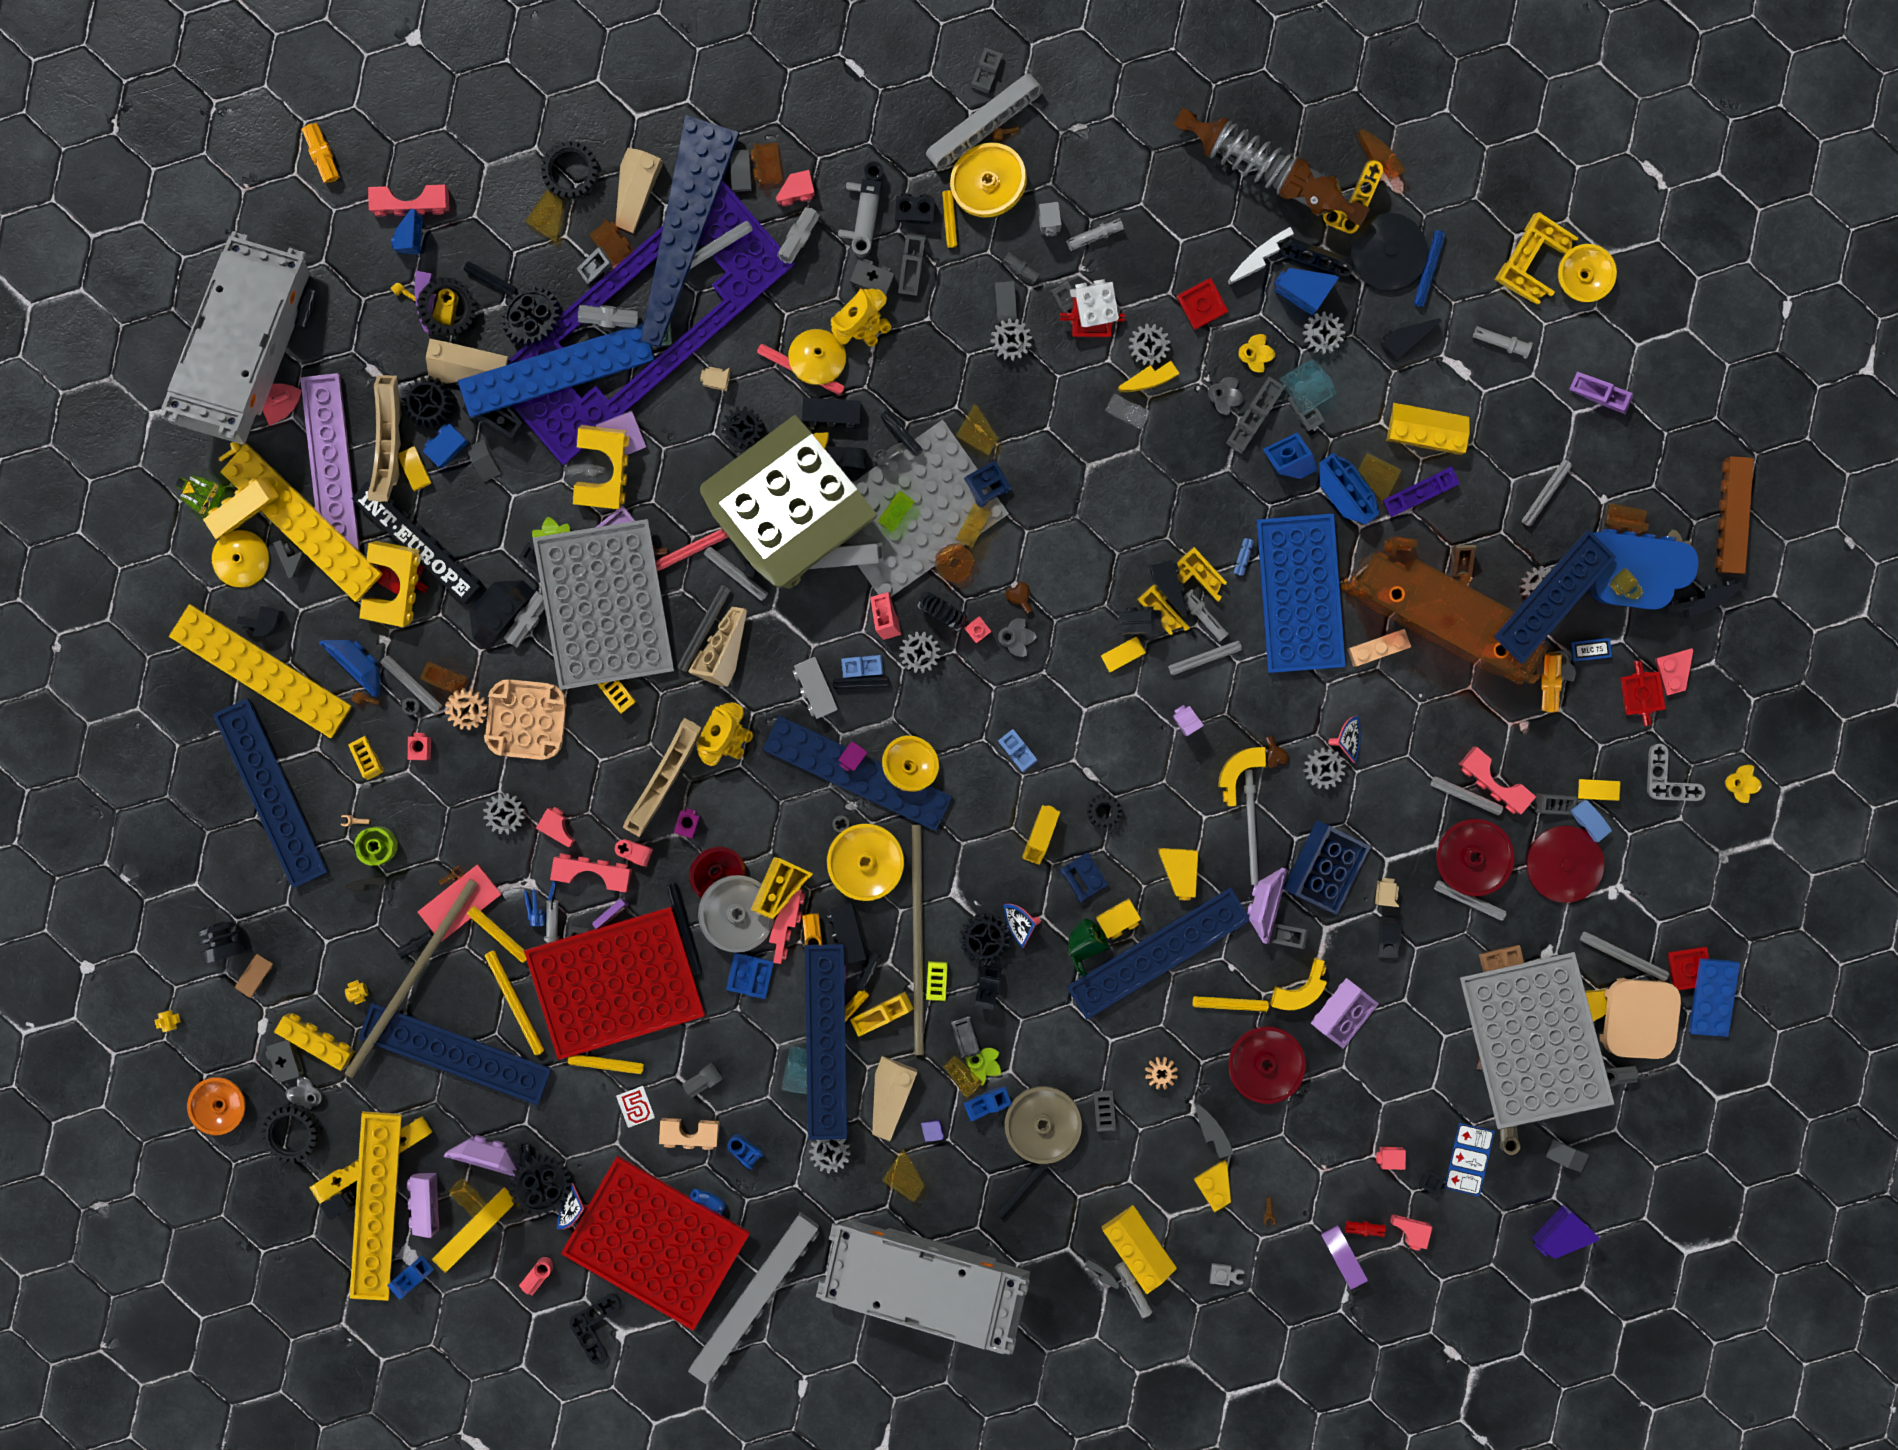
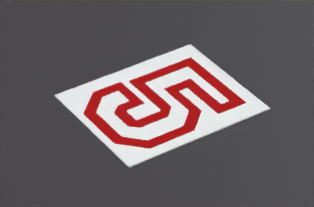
M643 1086L616 1096L628 1128L655 1118Z

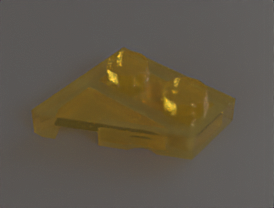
M546 190L525 222L557 243L564 202Z
M976 404L973 405L956 434L957 438L988 456L999 439Z
M1366 453L1358 471L1382 501L1388 498L1401 469Z
M902 1149L882 1181L914 1202L925 1184L906 1151Z

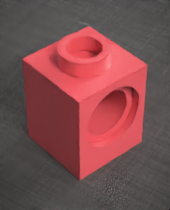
M980 616L964 628L976 644L991 633V630Z
M414 733V736L408 737L407 760H431V737H425L426 733ZM418 741H421L424 746L421 752L415 748Z
M1380 1147L1379 1152L1376 1153V1162L1382 1169L1405 1170L1406 1150L1403 1147Z

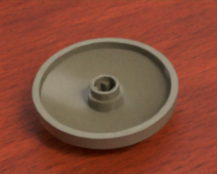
M1037 1086L1023 1091L1011 1102L1012 1105L1009 1106L1005 1116V1133L1010 1146L1019 1156L1033 1163L1049 1164L1065 1158L1072 1152L1079 1141L1082 1122L1078 1107L1066 1093L1054 1087Z

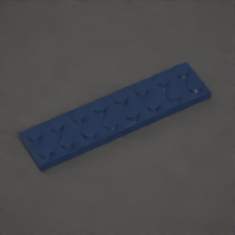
M1588 529L1493 637L1521 664L1524 663L1616 556Z

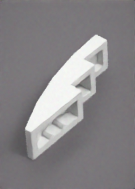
M1291 227L1273 236L1257 248L1228 280L1229 285L1263 269L1266 265L1264 259L1278 253L1280 250L1278 244L1293 236L1294 233Z

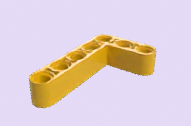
M504 1187L432 1259L444 1273L514 1205L511 1200L513 1197L509 1195V1191Z

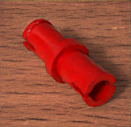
M1346 1221L1345 1233L1362 1234L1363 1237L1368 1235L1384 1237L1386 1232L1385 1225L1369 1224L1368 1221H1363V1223Z

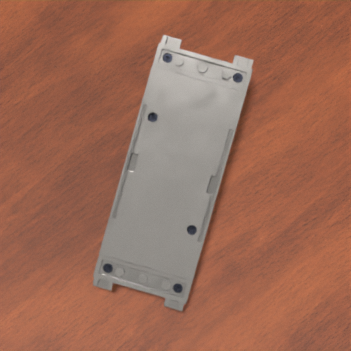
M232 231L223 252H221L173 374L160 415L162 416L161 419L169 421L171 424L245 445L256 414L261 415L293 332L294 323L298 315L297 306L310 272L304 260L305 252L294 250L290 247L288 252L249 242L248 235Z
M853 1220L832 1224L829 1240L834 1241L825 1282L819 1281L817 1298L843 1308L1000 1354H1013L1024 1298L1029 1287L1030 1271L999 1263L996 1258L891 1228L884 1230Z

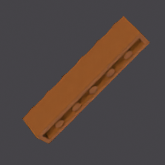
M1730 456L1725 458V461L1722 463L1724 480L1721 481L1720 490L1723 494L1719 502L1721 518H1719L1717 524L1718 530H1720L1719 538L1716 541L1718 557L1715 559V568H1717V573L1740 575L1746 572L1754 458Z

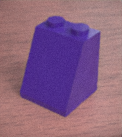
M1562 1205L1532 1239L1536 1242L1534 1246L1546 1257L1550 1255L1556 1259L1597 1242L1600 1237L1573 1212Z

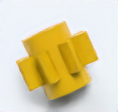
M356 980L347 984L349 988L345 989V995L349 1002L354 1001L356 1005L366 1001L365 997L369 995V992L364 982L359 984V981Z
M172 1010L159 1013V1019L154 1020L156 1028H162L163 1032L177 1029L176 1023L181 1022L179 1014H173Z

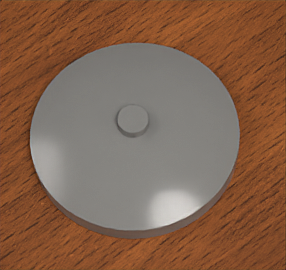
M731 875L721 878L709 886L701 898L698 909L700 928L709 942L717 948L728 952H745L757 947L767 938L773 927L775 917L773 919L766 918L750 910L762 885L761 883L750 877Z

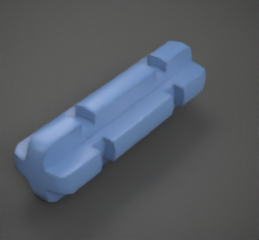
M1248 538L1243 540V548L1240 549L1234 574L1244 575L1245 566H1247L1251 553L1250 548L1252 549L1253 540Z

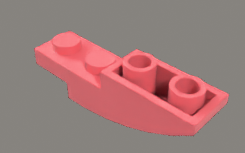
M803 888L795 892L789 899V902L781 909L775 920L769 940L770 943L776 944L773 963L781 964L787 958L788 948H785V943L790 940L791 930L788 929V926L796 927V924L801 922L802 912H799L800 904H804L805 893H802Z

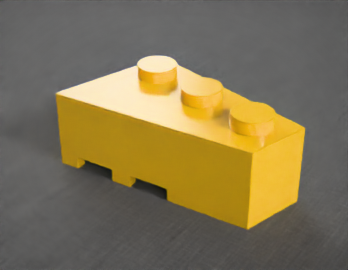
M774 857L750 910L766 918L773 919L813 873Z

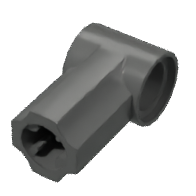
M712 1062L682 1086L685 1092L693 1098L706 1088L717 1084L723 1077Z
M1635 1065L1605 1068L1606 1073L1611 1075L1609 1080L1610 1087L1638 1082V1071Z

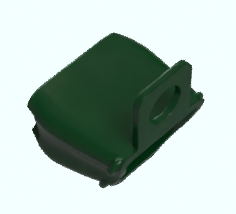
M1088 918L1081 920L1071 931L1068 953L1073 959L1077 972L1086 977L1087 974L1082 961L1106 950L1109 944L1105 939L1104 932L1097 923Z

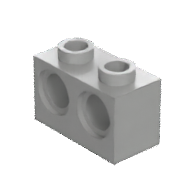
M1059 203L1039 204L1038 215L1041 234H1045L1046 237L1057 235V232L1061 230Z

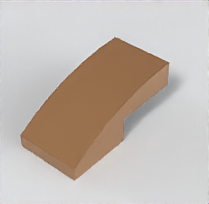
M1520 945L1479 954L1483 972L1524 963Z
M256 954L239 979L235 989L252 998L261 986L265 976L273 967V964Z

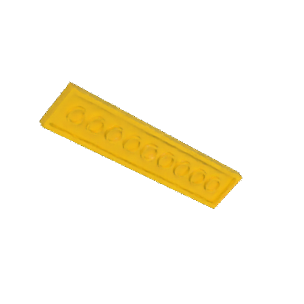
M248 444L243 445L220 471L238 489L249 486L248 482L253 478L258 477L261 479L267 477L279 497L260 511L355 602H358L383 574L372 563L366 562L367 558Z
M191 604L188 605L169 635L176 642L329 738H333L352 708V705Z
M362 1112L350 1298L389 1300L390 1288L387 1285L391 1281L402 1114Z

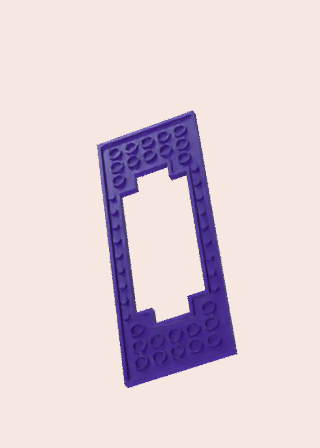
M722 181L698 248L701 245L703 247L745 221H748L753 228L748 234L712 255L726 272L712 284L713 288L724 300L609 400L597 386L582 398L572 387L511 405L562 465L565 466L584 449L577 447L578 428L581 425L596 427L599 423L626 413L795 266L794 262L789 264L780 260L777 254L781 247L724 181ZM663 226L560 315L562 320L556 321L560 327L553 328L556 334L550 332V340L545 337L544 344L537 341V346H534L532 342L529 347L525 345L508 360L507 365L563 348L559 343L582 324V322H578L579 305L595 307L604 305L657 259Z

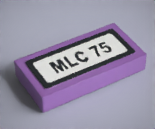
M619 899L598 917L592 925L595 929L608 925L630 905L626 900Z

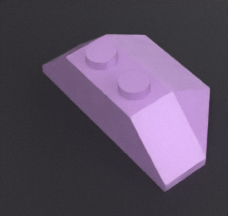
M1285 868L1279 869L1254 886L1252 896H1255L1253 904L1250 903L1248 908L1249 920L1262 942L1266 944L1270 942L1288 872V869Z
M475 1135V1137H471L449 1149L444 1155L447 1158L514 1177L513 1170L519 1171L518 1162L510 1148L504 1146L505 1143L501 1141L489 1142L486 1141L485 1137Z

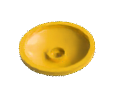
M1581 244L1572 248L1563 256L1558 268V279L1563 291L1572 299L1580 302H1594L1606 296L1613 288L1617 276L1616 264L1610 253L1594 244ZM1582 272H1585L1587 274L1586 278H1582Z
M811 329L799 334L793 340L789 348L788 360L791 370L800 380L812 385H823L832 382L841 374L846 362V352L844 346L836 341L834 334L822 329ZM816 350L821 351V354L817 355L814 352Z
M245 530L232 531L221 537L214 546L212 552L213 569L217 576L230 586L241 588L252 586L265 576L269 568L270 554L268 547L258 535ZM238 554L240 559L236 562L234 557Z
M902 736L893 740L885 749L882 757V767L885 776L895 787L904 791L915 792L927 788L935 780L939 770V761L935 750L928 742L916 736ZM904 766H909L910 770H906Z

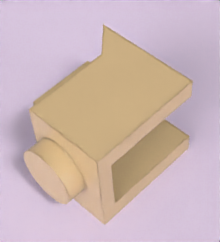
M709 366V369L702 370L700 381H703L704 387L727 391L731 369L728 368L724 371L723 369Z
M1383 878V881H1377L1375 904L1399 907L1395 902L1398 898L1399 886H1396L1397 884L1394 883L1395 879Z

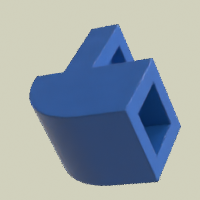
M1005 1087L988 1090L963 1103L970 1121H974L988 1113L998 1112L1012 1105Z
M421 1255L387 1286L400 1300L434 1269Z

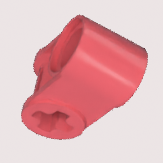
M626 839L618 841L615 845V852L618 856L647 867L653 852L652 848ZM624 843H626V847L629 848V851H625L624 853H622V849L619 848V845H624Z

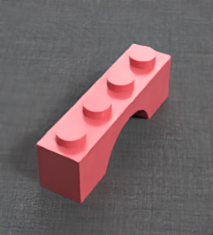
M426 185L422 194L412 201L398 200L388 187H368L369 211L378 217L387 216V213H394L395 216H405L410 209H415L421 215H425V212L442 215L444 212L449 211V188L446 185Z
M1473 747L1459 763L1462 767L1461 771L1468 777L1472 775L1477 779L1475 783L1482 789H1489L1492 792L1490 795L1498 802L1502 800L1506 804L1505 808L1512 814H1522L1536 796L1522 784H1516L1507 788L1499 786L1490 774L1492 759L1478 747Z
M560 853L559 856L553 859L550 880L570 883L580 872L593 871L603 878L608 890L628 892L632 868H627L628 864L616 863V866L608 865L609 861L597 860V863L590 862V858L587 857L571 859V855Z

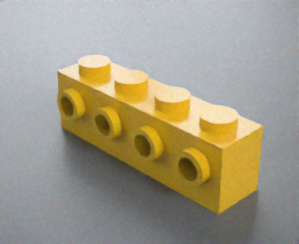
M258 477L253 478L248 482L249 486L238 489L234 492L235 496L233 498L229 497L223 500L221 507H215L208 512L209 515L203 520L215 539L229 534L279 497L267 477L261 479Z
M294 1013L284 1015L274 1033L340 1071L346 1068L355 1053L348 1044L335 1040L329 1033L321 1032L318 1030V1027L302 1021L301 1017Z

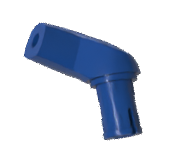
M693 1189L690 1194V1198L694 1202L702 1204L720 1215L723 1214V1210L726 1208L725 1202L710 1192Z

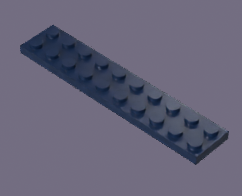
M247 698L214 713L213 717L291 887L295 888L328 873L329 871L250 699Z
M780 715L778 716L765 743L764 751L932 830H937L952 798L951 795L931 786L915 792L901 790L887 779L882 763L867 756L863 758L855 771L850 770L848 772L840 766L841 762L838 760L846 750V746Z
M1229 887L1090 971L1086 977L1082 976L1066 987L1087 1020L1249 922V916L1232 888Z
M844 944L805 945L808 1140L847 1139Z
M374 1002L371 1003L358 1039L362 1041L367 1039L387 1007ZM398 1011L394 1013L374 1044L536 1105L541 1100L552 1068Z

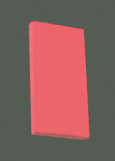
M479 864L418 911L419 915L435 933L469 879L478 883L441 942L471 919L467 913L473 906L481 911L502 894Z

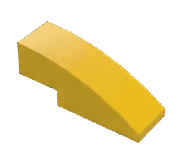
M1172 361L1156 371L1150 365L1120 385L1118 390L1119 392H1135L1154 388L1177 377L1179 372Z
M903 992L851 1018L850 1021L859 1037L909 1013L914 1008L906 992Z

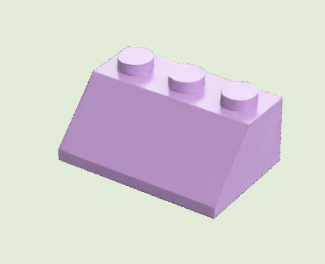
M1346 978L1339 985L1333 996L1327 1000L1322 1010L1316 1014L1311 1024L1344 1049L1379 1003Z
M437 1173L413 1174L407 1181V1189L411 1193V1198L408 1200V1209L411 1210L412 1215L409 1218V1228L412 1229V1235L431 1238L439 1231Z

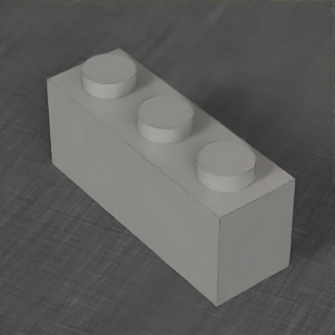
M813 657L794 665L795 670L792 672L796 681H801L803 688H800L804 699L808 698L810 702L808 709L811 716H816V719L839 710L817 658Z

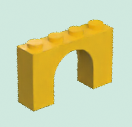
M581 425L578 428L577 447L600 450L606 453L612 460L614 472L611 480L606 483L577 482L574 485L573 504L619 509L622 504H625L626 493H623V485H626L627 474H624V467L628 465V455L625 454L626 447L628 448L630 443V436H627V430Z
M379 541L368 543L366 562L387 566L394 570L400 580V591L393 601L373 597L362 599L359 618L399 627H405L412 622V605L416 599L414 589L418 582V574L416 573L421 559L419 549Z

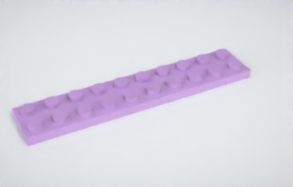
M340 374L301 377L315 509L360 551L355 502L351 499L354 496Z

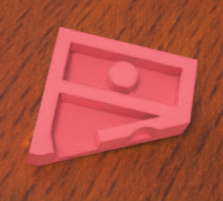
M1692 648L1655 658L1658 671H1660L1665 696L1686 690L1693 655Z

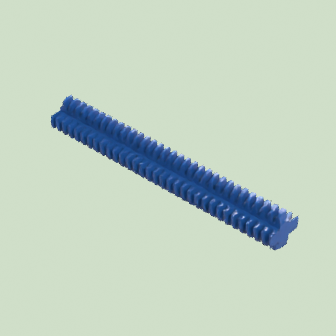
M1435 230L1428 252L1427 261L1414 300V304L1418 307L1425 306L1423 301H1426L1424 299L1428 297L1425 294L1428 295L1426 292L1430 290L1428 285H1431L1429 284L1432 283L1430 278L1434 276L1432 271L1436 269L1433 267H1436L1434 264L1438 262L1436 261L1439 258L1437 255L1441 253L1439 248L1443 245L1440 244H1443L1441 241L1445 239L1442 237L1446 235L1441 230Z

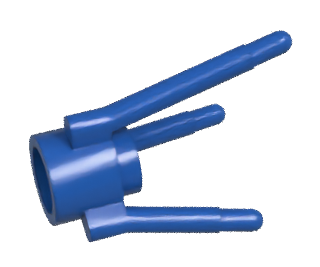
M555 881L552 882L548 900L553 899ZM525 890L524 897L530 926H544L547 911L545 909V913H543V909H537L536 890H532L533 910H531L528 892Z

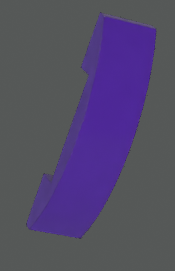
M1451 466L1382 501L1390 517H1393L1460 483Z

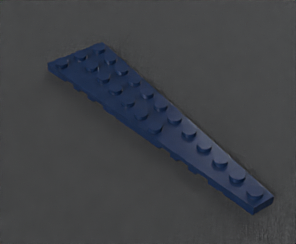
M685 115L641 337L643 343L661 348L740 136L737 131Z

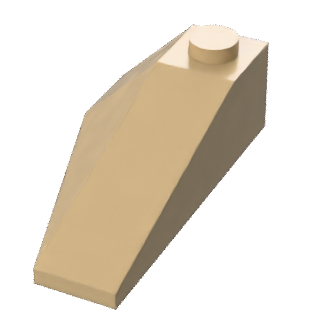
M627 148L620 165L615 226L634 234L662 168L663 162L661 158L641 150Z
M434 339L429 340L426 354L428 376H432L433 381L439 378L440 382H445L446 384L458 382L457 380L506 366L509 360L508 356Z
M731 607L719 623V630L713 637L710 635L708 638V645L703 651L699 650L688 671L690 674L715 685L728 687L736 670L747 613L746 609Z
M884 1056L881 1057L875 1073L872 1135L891 1141L918 1069Z

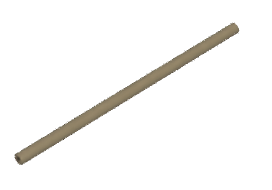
M912 825L914 1055H924L921 825Z
M469 879L347 1068L345 1072L347 1076L353 1078L476 888L478 883L474 880Z

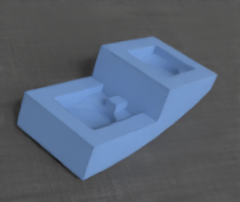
M882 655L841 659L843 678L884 674Z
M1013 729L998 740L1022 772H1025L1038 761Z
M1586 799L1570 810L1579 825L1586 828L1594 842H1599L1612 831L1599 812Z

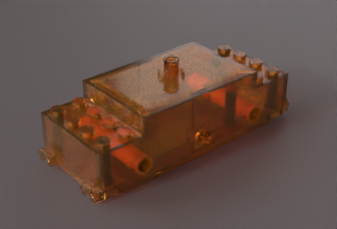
M1378 552V554L1373 553L1362 558L1349 583L1347 582L1348 578H1344L1341 582L1340 589L1360 599L1361 604L1495 676L1501 675L1518 685H1522L1525 681L1535 684L1536 680H1539L1540 674H1533L1548 648L1544 644L1545 641L1521 664L1493 637L1515 611L1469 587L1474 578L1468 574L1462 573L1461 578L1457 581L1418 559L1403 564L1397 561L1394 563L1388 560L1389 557Z

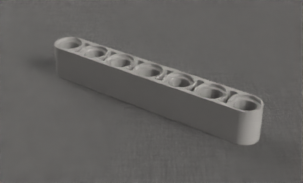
M1025 74L934 143L927 150L926 156L937 169L946 168L1038 98L1043 91V87L1031 74Z

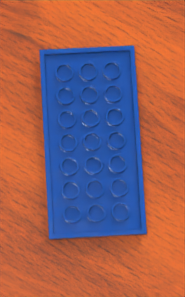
M1334 514L1257 519L1268 673L1345 667Z

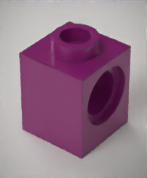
M851 741L838 759L841 762L840 766L848 772L850 770L855 771L868 752Z
M686 808V811L681 810L674 833L694 838L701 816L697 815V811ZM685 817L692 819V827L687 828L684 826L683 820Z

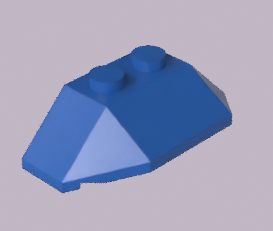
M1332 453L1319 463L1320 486L1343 517L1368 524L1379 515L1375 493L1352 462Z
M321 640L319 642L373 697L380 695V667L376 664L378 661L371 654L367 655L363 651L364 647L357 640L355 642L353 640Z

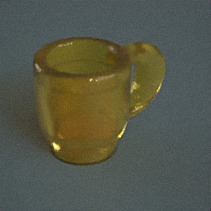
M1626 567L1617 573L1609 584L1619 596L1625 595L1629 599H1638L1643 594V589L1638 585V580ZM1634 587L1637 588L1634 593L1628 594Z

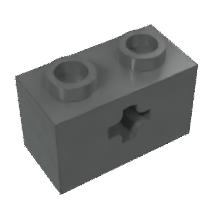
M863 259V261H857L850 284L862 289H879L887 297L895 276L892 273V269L881 266V268L876 267L874 262ZM873 273H876V277L878 279H873V281H870V277L868 275L872 276Z
M283 1040L266 1046V1057L271 1061L273 1067L271 1073L273 1078L277 1080V1083L304 1074L295 1044L288 1040ZM280 1059H286L287 1062L281 1063Z

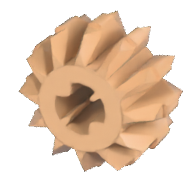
M1156 1057V1064L1150 1060L1149 1064L1152 1068H1145L1147 1072H1150L1145 1075L1146 1079H1151L1149 1085L1152 1086L1156 1083V1089H1159L1162 1084L1163 1088L1167 1089L1166 1083L1168 1082L1173 1086L1174 1083L1170 1079H1177V1075L1172 1074L1177 1071V1067H1172L1174 1062L1171 1060L1167 1063V1057H1163L1162 1062H1160L1159 1057ZM1159 1069H1160L1161 1071H1163L1164 1069L1166 1070V1071H1164V1073H1165V1076H1164V1077L1161 1076V1075H1160L1159 1077L1156 1076V1075H1159L1158 1072H1157Z

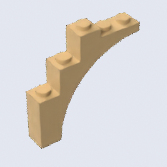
M377 375L374 383L376 447L373 474L368 491L369 501H388L392 487L397 484L400 475L397 455L401 446L398 425L402 412L397 376Z
M686 718L683 719L664 758L624 823L623 828L638 837L641 836L661 806L666 793L675 782L680 769L695 746V741L701 727Z

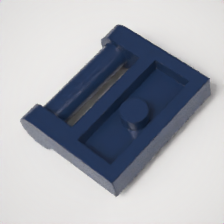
M996 461L964 477L965 482L976 498L977 505L981 508L986 506L992 499L1011 492V486ZM996 482L999 483L1000 486L986 495L983 494V489Z
M1088 852L1059 870L1077 895L1076 899L1079 903L1108 885ZM1076 868L1089 890L1082 891L1072 875L1071 869Z

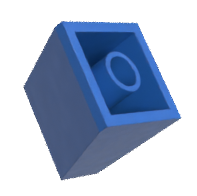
M1289 268L1287 272L1282 271L1274 284L1277 286L1274 291L1310 315H1313L1339 277Z

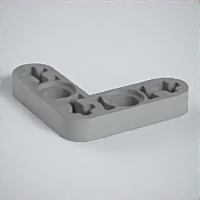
M1654 744L1649 748L1647 793L1651 798L1699 801L1703 799L1705 789L1700 784L1667 782L1668 749L1665 745ZM1658 747L1663 751V754L1659 755V761H1663V764L1653 763V760H1658L1657 754H1654V750H1658ZM1656 766H1660L1663 770L1662 775L1659 777L1653 774V769ZM1656 785H1658L1659 789H1666V785H1668L1666 793H1658L1657 796L1652 790L1656 788ZM1674 786H1678L1681 789V794L1678 797H1674L1671 793ZM1695 787L1696 790H1700L1696 797L1694 794H1686V790H1694Z

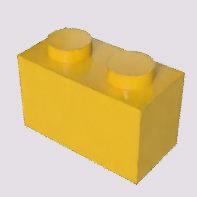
M1129 898L1096 917L1107 938L1112 937V939L1122 935L1121 931L1129 928V930L1139 925L1138 921L1141 920Z

